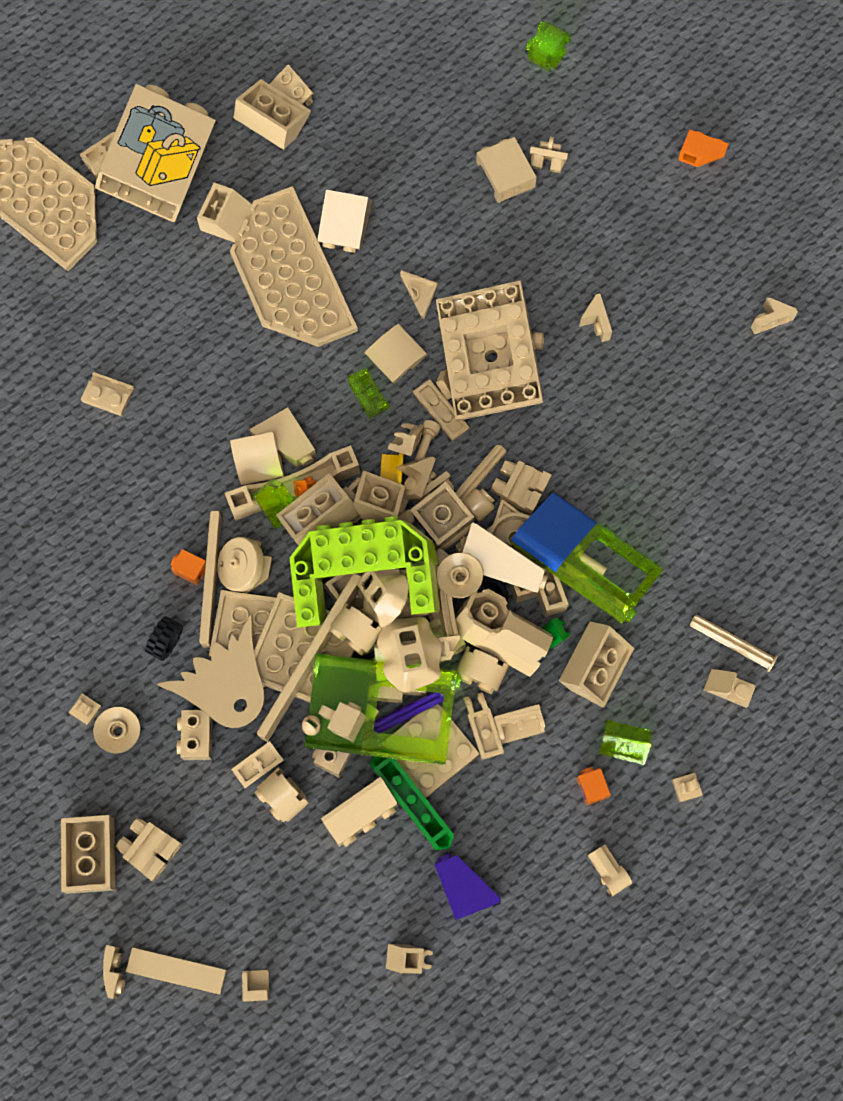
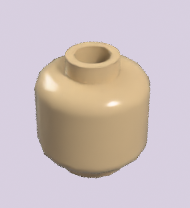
M482 488L481 490H472L462 502L474 518L480 522L494 510L493 502L495 500Z

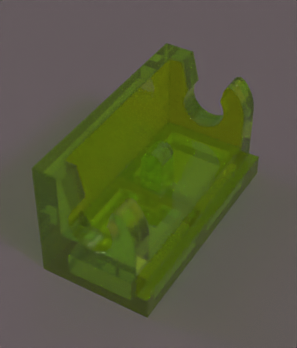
M367 368L347 376L349 387L369 419L390 409L389 404Z

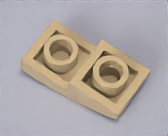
M106 945L103 961L105 989L108 998L117 999L118 994L122 995L125 986V980L122 979L123 974L114 972L115 967L118 968L120 965L122 953H118L119 947Z

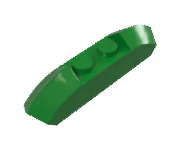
M389 750L376 752L370 763L372 769L383 779L389 791L435 850L450 849L454 838L452 831Z

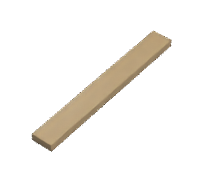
M352 574L257 731V735L266 742L269 741L316 663L317 653H322L333 635L329 631L331 628L330 624L346 603L351 605L359 589L357 582L361 576Z

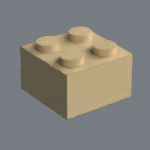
M447 482L443 483L410 509L439 548L475 521L474 516Z

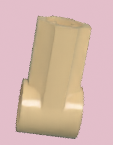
M606 845L601 846L588 855L601 876L602 884H606L608 887L607 891L612 897L632 884L628 873L621 865H618Z

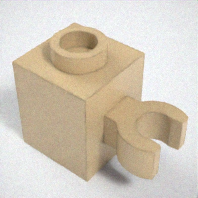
M340 702L336 711L322 705L318 713L323 718L330 720L327 728L331 732L351 742L355 741L366 719V716L361 712L362 708L351 702L348 705Z
M388 944L386 969L398 973L422 974V968H432V965L424 963V958L426 955H433V952L409 944Z

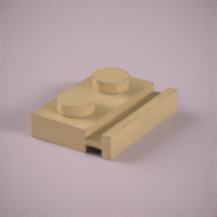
M93 372L91 381L89 380L81 401L122 416L134 391V386Z

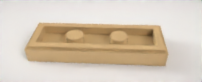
M430 379L412 391L413 395L435 422L441 426V429L452 442L470 430V427L464 420L456 421L454 408Z

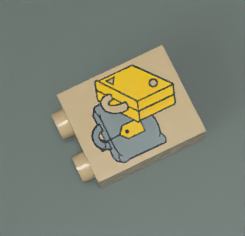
M135 84L100 167L95 188L164 219L175 222L216 120L208 117V112L197 104L187 103L184 106L169 99L168 93L158 86L147 85L144 88Z

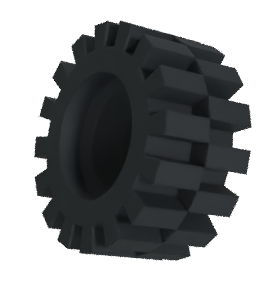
M167 616L161 618V621L153 628V632L149 636L150 639L146 642L145 652L160 661H165L169 654L172 653L177 641H179L183 625Z

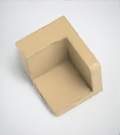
M268 970L242 971L243 1002L270 1000Z

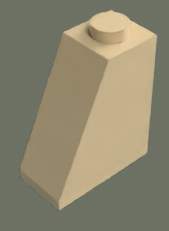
M288 407L250 429L251 436L275 432L279 455L297 468L301 465L307 466L311 464L316 457L314 447Z

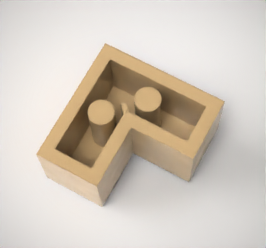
M546 565L540 566L545 570L544 575L548 576L544 589L539 588L538 593L509 584L515 603L537 597L544 617L564 612L569 605L557 571H553Z

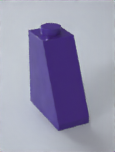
M447 854L437 858L439 863L434 864L455 920L501 902L499 896L457 855L452 857L451 854Z

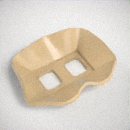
M398 568L365 572L357 582L359 587L358 595L364 601L363 614L371 620L378 622L380 627L389 625L401 614L408 598L409 587L406 576L402 575ZM371 576H373L372 583L366 589L364 585L369 581ZM380 587L383 593L375 603L373 595Z
M396 618L389 625L382 627L377 643L380 652L385 658V677L401 692L407 693L439 679L441 675L439 668L441 643L433 635L426 618ZM413 631L416 642L414 644L402 645L399 637L400 633ZM418 653L421 658V666L407 668L405 656Z

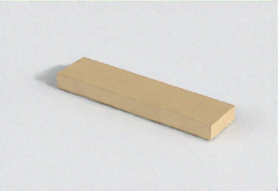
M132 948L126 972L221 995L227 970Z

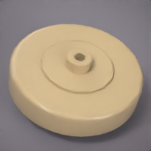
M235 537L223 546L217 561V573L224 587L232 591L245 592L257 584L264 566L263 553L258 543L250 538Z

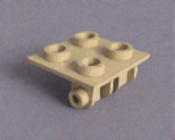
M289 64L270 83L271 86L302 105L310 106L313 103L311 96L313 92Z

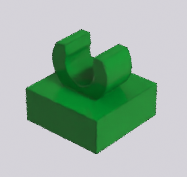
M559 618L550 620L542 627V629L550 632L551 636H553L549 649L557 647L571 635L570 632L566 633L563 625L566 624L565 621H560Z

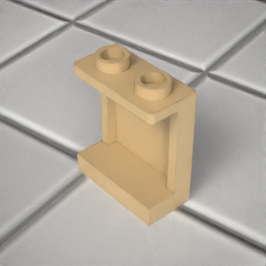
M515 137L503 139L498 144L484 147L477 152L476 163L478 166H482L495 190L494 197L497 203L535 188L537 177Z

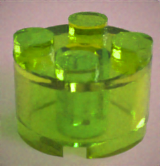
M542 21L538 26L534 39L531 38L526 45L528 60L551 72V68L555 69L563 59L567 51L564 46L566 42L570 44L571 35L550 22Z

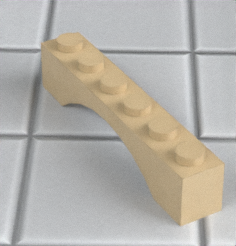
M350 445L328 454L316 463L291 475L264 483L245 485L226 492L225 496L234 519L237 521L297 498L294 493L295 486L293 481L304 480L303 478L312 476L313 480H316L317 483L330 473L336 482H340L360 474L359 464Z

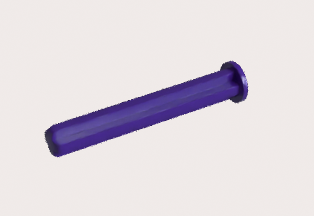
M440 685L437 686V690L364 726L363 739L368 740L443 701L447 703V698Z

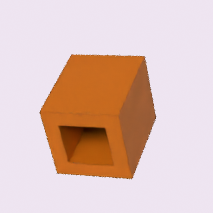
M182 549L179 554L173 557L171 570L175 575L198 586L205 574L206 561Z
M589 767L580 771L581 775L577 777V782L586 805L601 801L611 795L601 768L594 770V767Z

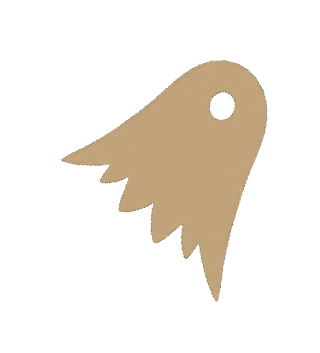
M251 615L244 624L239 640L237 641L234 635H231L228 650L215 642L212 647L211 661L200 657L193 658L196 674L181 672L180 674L184 681H167L157 684L187 699L203 710L214 721L225 727L239 728L251 723L260 713L264 702L263 685L253 648ZM239 699H244L247 702V707L242 712H237L234 709V704Z

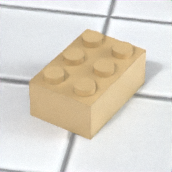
M110 815L61 818V892L72 894L116 890L115 818Z

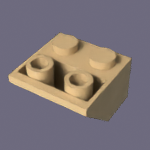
M213 183L197 217L200 230L232 242H239L241 235L238 234L244 220L250 219L253 212L250 209L252 204L234 189Z

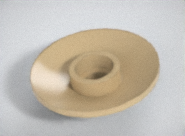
M466 553L449 555L440 563L437 569V583L440 589L450 597H468L474 594L482 584L483 570L481 564L475 557ZM459 575H464L465 579L463 581H458L457 577Z
M112 707L102 712L96 719L93 728L94 738L99 747L106 752L114 754L123 753L131 749L138 741L141 731L137 716L124 707ZM120 727L123 731L121 735L117 736L114 731Z

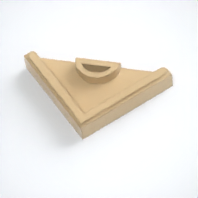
M401 270L400 276L421 318L425 319L438 283Z

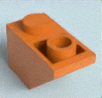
M689 130L678 160L699 167L723 158L729 143L718 138L709 137L699 131Z

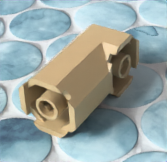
M490 589L483 590L480 593L476 591L470 595L455 613L460 638L530 677L540 666L539 660L541 657L546 656L553 640L552 634L507 609L506 605L508 603L506 599Z

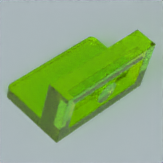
M272 478L253 494L254 499L272 526L278 529L283 525L276 515L294 501L284 484Z
M606 720L599 754L645 765L651 744V731Z

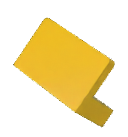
M382 454L380 477L402 484L403 472L396 467L404 464V454Z

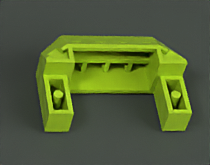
M398 516L385 517V522L376 523V519L362 520V525L353 526V522L339 523V528L331 529L330 525L316 526L317 531H309L290 556L297 628L322 625L325 621L326 609L322 579L331 578V576L406 568L411 615L440 612L435 565L439 564L433 541L410 522L399 520Z

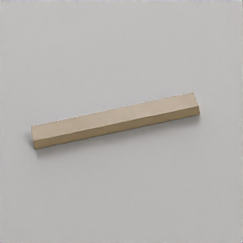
M219 511L210 512L199 639L203 648H210L212 641L217 561L222 523Z

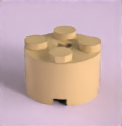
M346 603L330 624L331 628L329 631L343 643L347 639L349 641L348 645L362 656L364 653H368L378 640L382 628L380 626L376 627L372 624L373 621Z
M466 647L455 671L458 674L457 678L469 685L472 682L478 683L480 690L492 695L493 691H498L509 665L504 663L503 666H500V663H498L499 659L477 649H474L472 653L471 648Z
M278 767L257 786L258 790L254 793L263 803L266 802L272 807L269 811L278 821L289 822L310 801L304 799L306 795L290 777L286 779L283 775L284 771Z

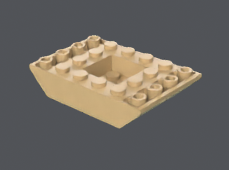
M521 280L436 299L456 421L543 403L541 380ZM491 353L498 355L494 362L486 361V357Z

